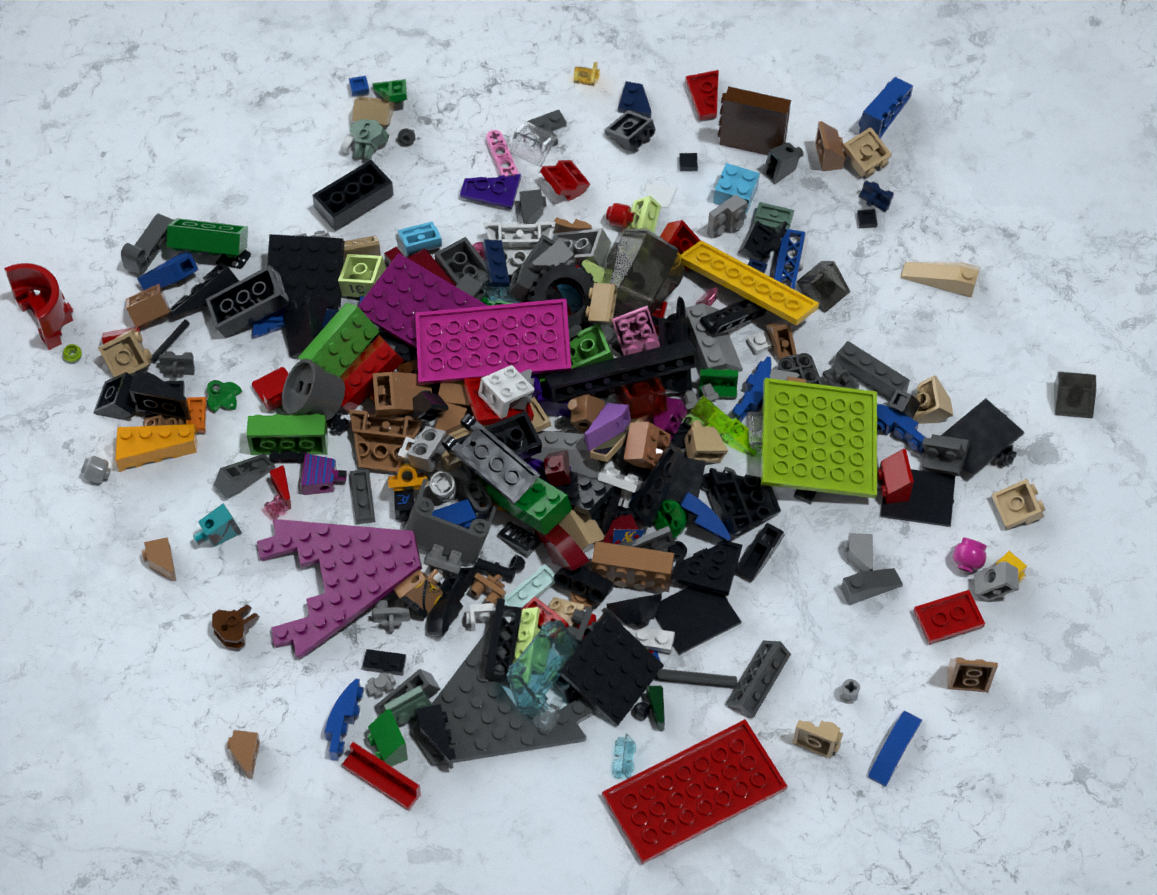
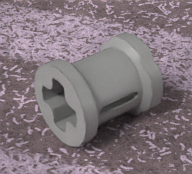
M847 679L843 682L840 698L844 703L853 704L857 701L860 691L859 683L853 679Z

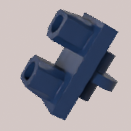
M867 180L863 183V188L859 194L860 198L867 201V206L871 207L874 205L885 212L888 211L894 193L890 190L884 191L878 183L874 181L870 183Z

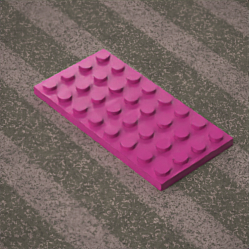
M566 299L415 313L419 385L464 381V378H483L511 365L519 373L530 369L532 370L531 375L572 371Z

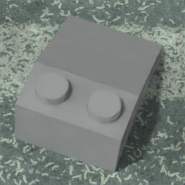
M603 228L554 234L553 241L557 242L561 239L573 251L576 258L575 264L579 268L583 267L582 262L586 259L601 267L604 266L611 241Z

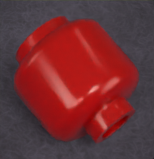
M614 203L608 207L606 220L609 221L611 226L626 228L629 223L633 222L634 213L631 212L629 205Z

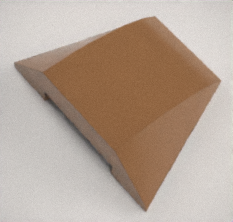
M349 409L359 468L398 472L399 467L403 463L402 460L398 459L400 448H402L406 437L415 439L423 421L414 420L410 416H405V418L395 416L376 417V414H370L368 411ZM408 442V445H407V447H406V450H407V451L409 450V448H410L411 445H412V444L409 443V442Z

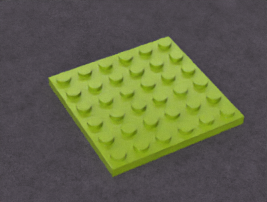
M765 378L763 381L761 485L876 498L877 392Z

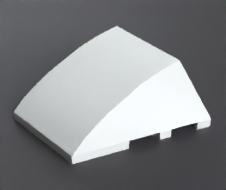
M556 221L538 222V224H501V222H483L489 240H502L508 275L511 276L526 260L542 234L551 239Z

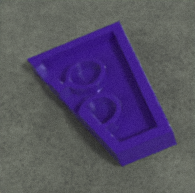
M515 174V176L501 175L493 178H465L460 197L512 209L522 176L521 174Z

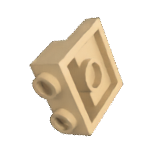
M871 127L842 146L852 159L851 165L860 177L864 175L867 177L875 173L877 167L884 168L889 164L888 160L892 156L891 152Z
M132 329L98 347L114 377L125 372L131 374L151 363L152 354L148 348L144 349L141 343L143 338L139 331L135 332Z
M1028 479L991 494L1007 530L1025 522L1027 525L1044 517L1043 511H1046L1042 500L1037 501L1035 495H1038V491L1034 484L1030 485Z
M799 720L796 725L793 744L831 759L833 752L838 753L844 733L840 732L841 728L832 722L821 720L819 727H816L809 721Z

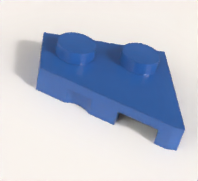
M285 307L255 322L253 325V338H258L284 328Z

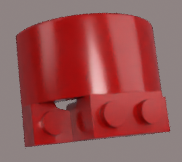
M19 263L5 267L4 270L14 299L23 312L30 309L40 325L38 332L47 349L51 350L61 345L60 336H62L60 327L73 321L71 314L73 309L69 303L64 302V295L59 288L55 276L46 268L32 263ZM34 290H38L40 293L36 295Z

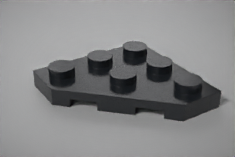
M722 540L714 547L705 548L694 553L690 558L676 561L671 582L729 596L743 545Z

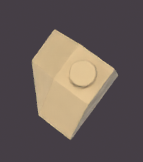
M934 375L920 382L916 388L918 392L915 398L921 404L913 420L919 424L939 423L953 416L951 399L937 376Z

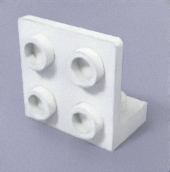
M511 365L481 378L478 395L502 419L507 417L511 402L533 393L534 388Z

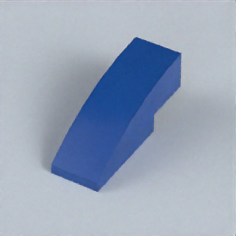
M685 493L679 505L683 510L695 516L692 523L722 540L729 541L731 538L730 534L710 507L691 493Z

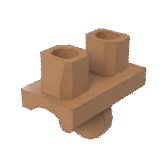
M477 573L474 576V583L470 588V593L476 598H479L483 592L486 593L488 596L485 598V603H494L495 607L497 598L504 599L506 591L503 590L505 585L501 583L502 576L500 574H497L495 577L488 575L485 578Z

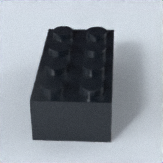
M369 160L314 193L312 197L314 208L336 231L394 194L392 181L372 160Z
M271 265L206 299L214 326L224 337H228L290 304L281 276Z
M526 411L485 427L522 460L542 451V442ZM471 433L456 439L457 442L462 444ZM474 442L470 443L472 447L476 446ZM460 460L470 482L481 478Z

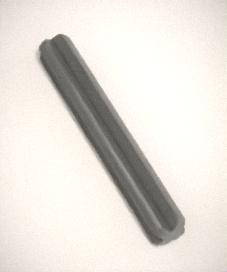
M658 669L657 680L728 688H735L737 685V677L730 675Z

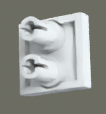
M611 467L600 472L599 481L622 488L618 505L621 506L623 504V507L628 508L633 492L635 493L640 489L643 481L638 480L639 477L633 474H628L627 476L620 474V470Z

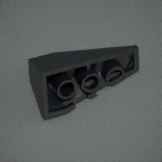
M221 262L203 277L205 279L203 283L196 284L191 288L189 296L184 295L170 308V315L173 317L207 304V298L239 282L238 278L228 266Z

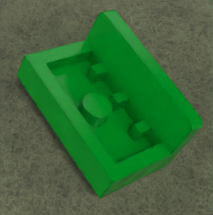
M700 369L699 397L704 396L701 386L710 383L714 391L718 393L719 398H737L738 370Z

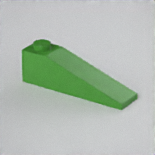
M600 323L580 331L577 337L570 342L572 369L614 359ZM553 373L538 374L541 384L545 383V375Z

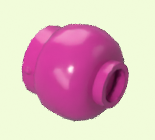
M963 537L953 553V559L958 564L957 568L972 573L973 570L981 569L986 562L987 554L985 550L987 546L981 542Z

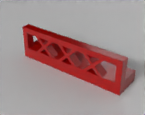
M352 742L349 746L350 754L342 763V767L409 811L421 796L420 785L355 742Z

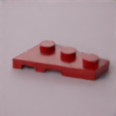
M719 70L690 75L685 78L699 120L717 117Z

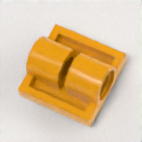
M404 463L399 467L398 475L388 476V487L393 488V491L405 490L404 487L412 486V489H419L424 478L427 479V473H417L416 468L412 467L410 463ZM410 471L413 475L410 478H404L402 473Z

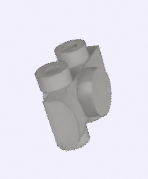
M383 672L376 679L374 677L370 678L365 687L370 696L375 695L378 699L383 696V690L391 693L394 690L393 686L396 685V681L392 673L386 675Z

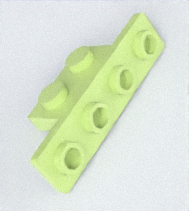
M537 607L522 610L510 677V684L513 686L527 684L530 669L536 673L543 672L549 634L537 627L540 609Z

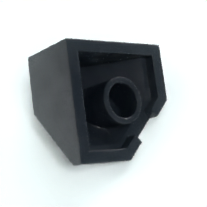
M662 595L638 597L606 605L625 624L634 623L635 627L647 625L646 621L655 618Z

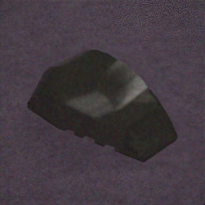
M622 228L607 256L606 262L608 263L605 269L604 283L615 284L618 288L613 318L648 306L651 315L676 289L684 276L685 267L679 249L647 228Z

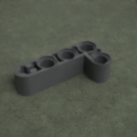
M158 213L135 245L126 243L121 250L124 269L143 275L166 243L167 225L174 221V219Z
M801 353L783 357L779 360L777 370L795 372L800 375L801 379H806V383L823 385L811 355Z

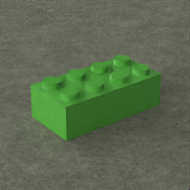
M345 303L298 359H309L319 364L322 369L340 377L378 334L379 330L358 306Z
M257 414L248 416L247 440L251 455H270L272 451H279V453L281 451H297V453L299 451H307L308 454L328 455V429L325 415L275 414L263 416Z

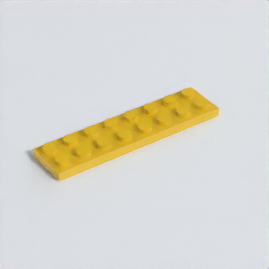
M702 240L679 255V263L796 326L819 308V303Z

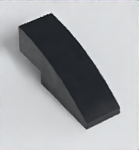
M767 522L758 538L756 537L736 571L753 581L784 538V531Z

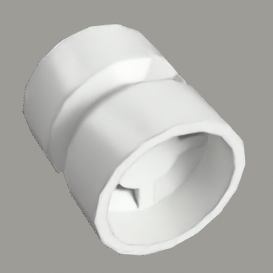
M439 471L431 477L430 488L439 500L450 501L457 496L458 484L449 472Z

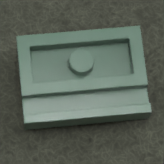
M759 202L753 224L759 221L770 230H773L783 221H786L788 223L786 229H789L794 216V210Z
M418 686L384 706L386 710L390 708L399 727L417 717L416 709L433 705L422 687Z

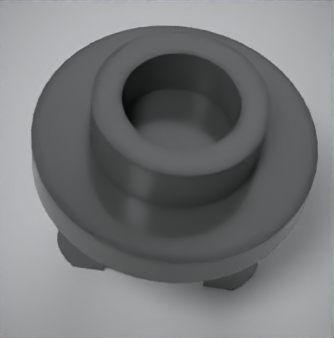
M408 128L400 130L398 141L402 145L409 146L414 143L416 138L414 130Z

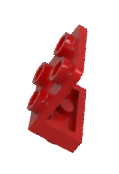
M280 367L252 382L253 389L269 412L282 406L283 387L289 374L284 367Z

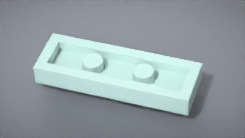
M544 564L504 598L505 606L521 607L522 609L534 596L538 598L555 584V573Z

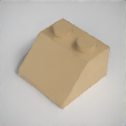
M360 96L354 99L352 121L360 119L377 120L384 128L385 125L391 122L395 102Z
M594 283V287H590L589 299H591V305L587 306L586 317L589 323L612 326L618 291L615 284Z

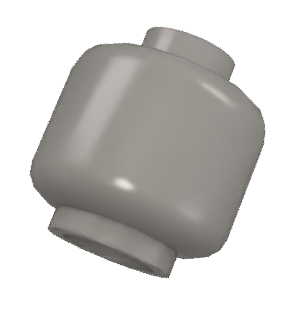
M91 456L89 459H85L81 473H83L84 479L100 484L104 479L108 480L111 469L108 468L109 463L107 460Z

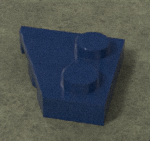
M625 82L618 112L625 113L627 110L651 118L652 111L643 84Z

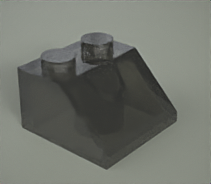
M835 261L819 262L796 281L803 295L818 302L819 309L822 312H827L851 292Z
M1058 371L1054 382V415L1092 419L1096 398V375Z

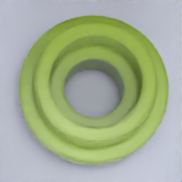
M69 344L63 350V357L68 362L78 361L82 356L81 348L75 344Z

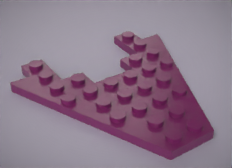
M274 519L275 536L257 541L261 561L298 551L302 567L320 562L325 593L306 599L309 616L271 627L274 646L279 648L294 643L298 659L303 658L392 592L396 586L414 572L422 569L414 531Z

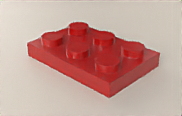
M970 590L915 606L913 610L929 644L985 626V621Z

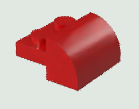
M559 160L556 166H542L540 173L552 186L554 192L559 196L564 195L567 200L579 197L590 186L589 181L572 160Z

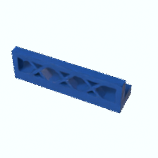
M787 229L786 234L782 237L774 279L779 282L788 279L792 284L790 288L795 290L806 232ZM790 236L801 237V239L794 244L790 240ZM794 250L797 255L790 258L787 252ZM791 264L795 270L788 273L784 267Z

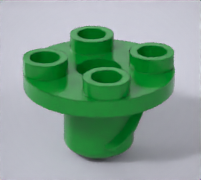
M667 499L663 501L654 524L657 530L669 526L673 538H676L683 533L689 515L676 501Z

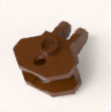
M247 604L238 611L235 609L232 611L217 610L212 614L214 635L226 648L240 650L246 645L248 628L256 623L260 617L258 614L253 613L245 620L243 619L250 613L252 609L250 605Z

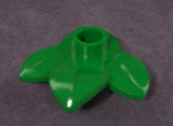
M212 380L206 388L209 395L207 405L213 412L218 411L221 406L226 409L235 410L237 407L236 396L242 393V389L233 382L222 383L219 380ZM217 386L220 390L215 391L213 387Z

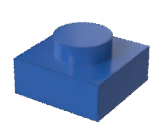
M366 75L349 78L352 96L370 93Z

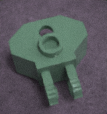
M360 119L351 124L349 130L355 137L356 147L354 156L357 159H361L364 152V158L370 160L374 150L377 151L378 147L387 143L390 136L377 120Z

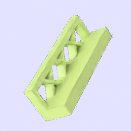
M651 196L634 201L631 210L634 213V219L626 228L620 254L626 252L629 259L634 258L640 265L647 262L661 205Z

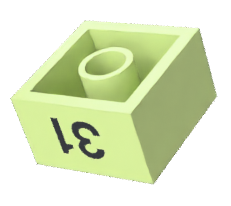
M347 254L338 279L342 296L365 297L386 270L383 256Z

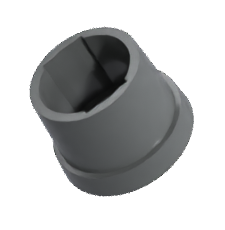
M302 359L291 369L285 381L282 392L283 408L289 414L325 415L326 420H329L338 412L342 405L345 394L344 381L341 377L322 369L319 364L309 359Z

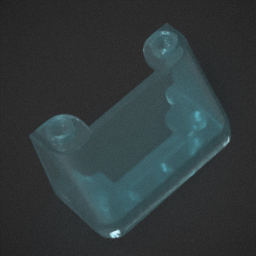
M561 620L545 622L541 626L539 633L517 661L508 668L507 678L516 706L522 714L544 713L549 704L546 702L548 698L545 694L560 676L557 672L558 669L578 646V643Z

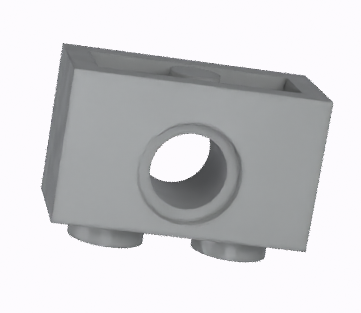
M1005 561L975 573V595L988 602L1019 590L1018 568Z

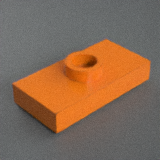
M206 397L187 398L191 420H186V424H195L197 433H206Z

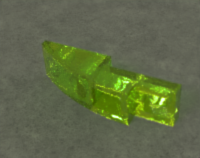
M704 395L700 397L691 409V412L704 422L702 424L703 427L716 428L722 440L739 451L753 457L762 446V440L737 418L731 419Z

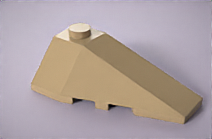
M905 262L901 278L972 298L981 267L964 262Z

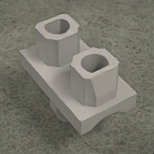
M710 383L701 386L704 396L698 399L694 389L684 393L686 401L684 404L687 410L701 405L702 407L695 409L696 414L704 412L706 417L709 416L708 410L713 409L714 405L713 403L705 405V403L719 398L718 393L714 391Z
M434 544L431 551L428 552L424 563L432 565V571L436 568L447 576H450L451 572L459 574L462 566V553L452 550L450 557L442 555L444 547Z
M401 599L395 601L394 608H388V603L385 600H379L376 603V607L373 608L374 623H382V626H389L390 632H394V626H401L402 622L410 621L409 607Z

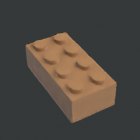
M595 541L591 572L609 579L612 584L619 587L630 586L639 590L650 589L658 593L669 592L674 553Z

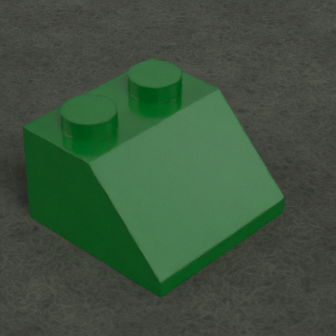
M389 708L368 726L369 734L367 739L370 746H375L377 750L374 752L375 756L392 767L408 760L406 742Z

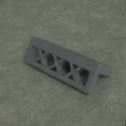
M763 640L725 703L728 707L740 708L747 717L754 718L791 655L781 641ZM767 647H769L770 650L764 654ZM742 695L741 699L739 701H736V699Z

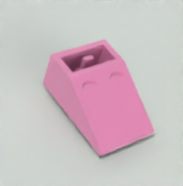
M648 306L612 319L614 332L623 356L660 347Z

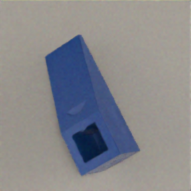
M183 251L138 277L137 280L143 291L157 284H160L161 288L189 276L199 269L191 253Z

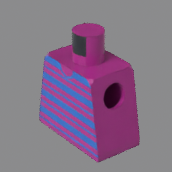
M305 454L301 482L303 495L331 493L335 490V481H347V470H337L335 459Z

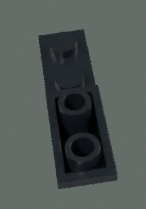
M475 567L460 568L459 574L445 578L440 587L443 595L430 613L427 631L429 635H444L454 619L458 617L459 612L463 608L460 600L464 597L470 585L473 584L474 576L479 573Z

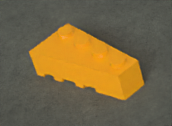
M195 424L117 427L115 461L119 472L133 466L135 468L141 467L143 464L153 461L154 463L161 462L162 459L169 457L173 459L197 453Z

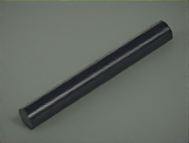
M184 319L153 353L150 359L152 363L155 364L159 359V355L164 354L190 325L187 320Z

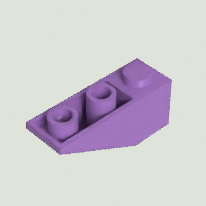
M607 403L584 434V441L588 451L625 431L631 422L629 405Z

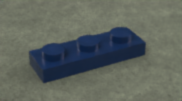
M484 239L482 245L490 286L508 287L510 281L502 240Z

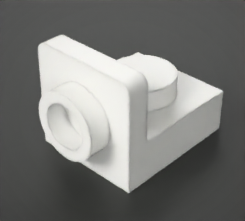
M494 603L470 605V612H466L467 624H471V631L475 630V620L489 621L494 619Z

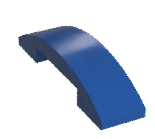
M905 710L903 711L883 745L868 778L885 787L887 786L907 746L918 730L922 719Z

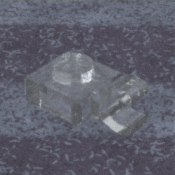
M555 695L548 708L542 705L532 720V725L550 734L560 719V714L557 711L562 706V698Z

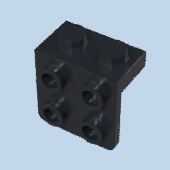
M756 221L740 250L754 260L766 259L772 251L775 252L779 248V240L786 234L788 223L783 221L776 228L770 230L759 221Z

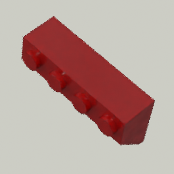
M380 335L340 376L345 384V394L341 406L348 412L349 409L354 410L374 391L373 373L393 372L404 361Z

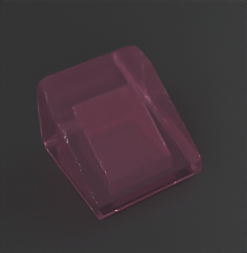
M714 287L706 291L698 299L696 305L703 303L711 306L717 300L718 288Z

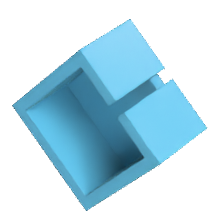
M726 163L714 191L713 203L721 205L737 194L741 199L746 200L748 208L745 209V213H748L759 186L760 173Z

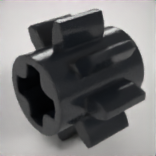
M1013 445L1009 446L995 458V464L998 463L1003 467L1008 463L1013 464V458L1017 454L1012 449Z
M629 462L624 466L625 476L633 474L644 481L648 474V468L634 466Z

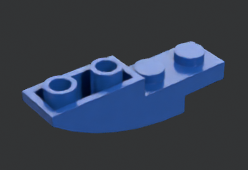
M767 356L764 361H760L756 367V372L750 374L746 380L747 391L742 398L743 401L740 404H736L732 410V422L738 426L748 413L756 416L763 405V381L765 378H770L771 357Z
M877 404V430L885 435L894 432L896 437L903 439L913 450H917L922 454L924 452L922 442L925 436L917 431L919 423L898 410Z
M355 678L345 688L335 702L327 720L324 733L326 740L331 741L329 748L330 760L339 761L340 754H343L345 749V742L342 741L343 736L348 733V724H354L355 717H359L360 705H358V700L362 699L364 687L360 685V679Z

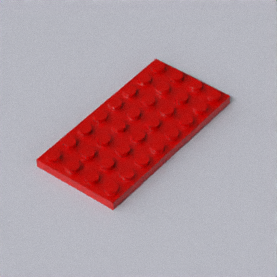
M744 719L604 790L602 796L641 863L644 864L787 790L788 786L748 722Z

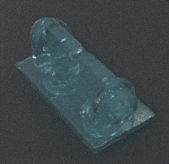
M625 734V738L618 737L615 741L614 756L621 757V759H613L612 773L615 778H622V775L630 778L632 772H634L633 756L636 752V743L628 734Z

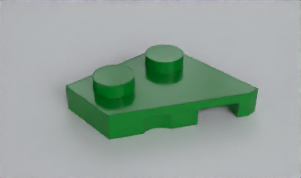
M406 79L372 83L373 91L389 102L401 103L407 100Z

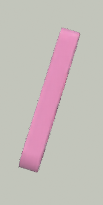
M498 130L489 131L487 133V144L500 176H509L510 173L511 176L519 174L502 133ZM494 137L498 140L497 144H495V140L493 139ZM497 150H504L505 153L502 154V155H499V154L496 153V151H497ZM503 163H509L511 166L508 168H503L501 165Z

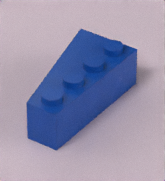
M897 77L888 82L879 95L863 111L859 122V134L871 127L881 139L911 98L913 85Z

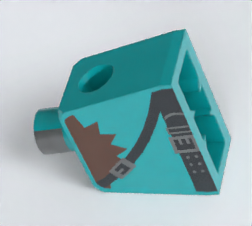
M223 503L199 520L198 523L202 530L194 534L193 538L198 546L209 540L213 547L240 535L242 532Z

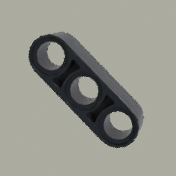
M562 567L554 575V581L559 587L596 603H601L613 591V584L609 579L582 567L573 571Z

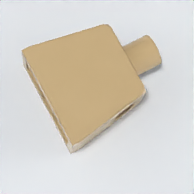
M700 420L693 421L690 424V430L684 438L687 457L706 461V463H721L728 449L716 428L703 427Z

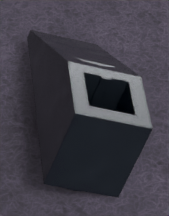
M441 704L416 709L421 736L446 765L452 769L456 755L454 748L449 746L452 736L450 729L446 730L445 723H448L446 711H442Z

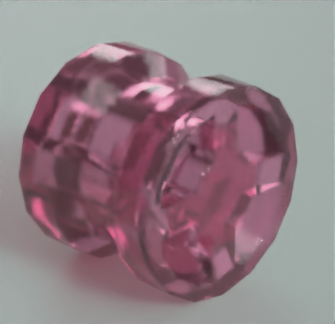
M275 495L271 502L264 504L266 511L273 519H277L282 512L288 511L286 503L278 495Z

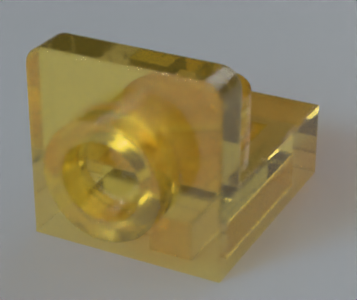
M594 62L592 69L575 66L574 83L594 86L596 79L599 80L600 69H598V62Z

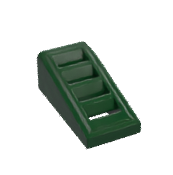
M647 686L646 697L660 732L665 728L663 687Z

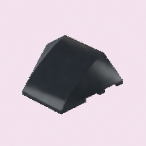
M710 468L709 498L716 515L729 533L736 535L781 512L772 487L761 485V477L746 474L745 476L734 475L730 471L723 473Z

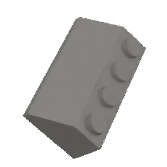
M703 303L686 307L685 318L690 328L689 335L697 350L702 368L743 371L728 331L712 337L699 321L701 317L716 312L719 309ZM708 321L711 326L714 324L713 321Z
M552 431L537 432L542 442V451L529 458L544 461V458L549 453L568 450L571 471L596 480L598 479L600 460L590 458V451L587 450L584 434Z

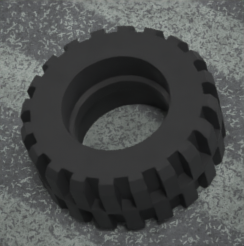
M565 262L559 263L558 266L550 265L547 270L543 269L533 281L528 302L545 301L552 287L560 284L570 285L580 293L582 304L575 314L568 316L569 329L576 325H580L582 330L592 324L589 323L586 317L587 306L591 305L589 290L590 287H594V283H597L593 281L594 277L592 274H587L585 272L586 269L583 267L579 269L575 267L576 264L570 263V265H565Z

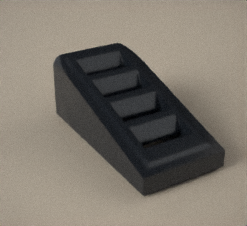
M511 521L497 534L498 537L527 558L540 545L539 537ZM510 528L513 529L509 535L505 534ZM517 532L518 535L513 539L512 536Z

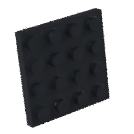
M269 234L267 266L271 265L280 274L288 299L291 300L313 291L328 301L327 309L339 310L340 286L338 279L342 271L344 239Z
M606 611L557 672L614 726H618L645 692L646 687L655 679L658 669H662L665 665Z

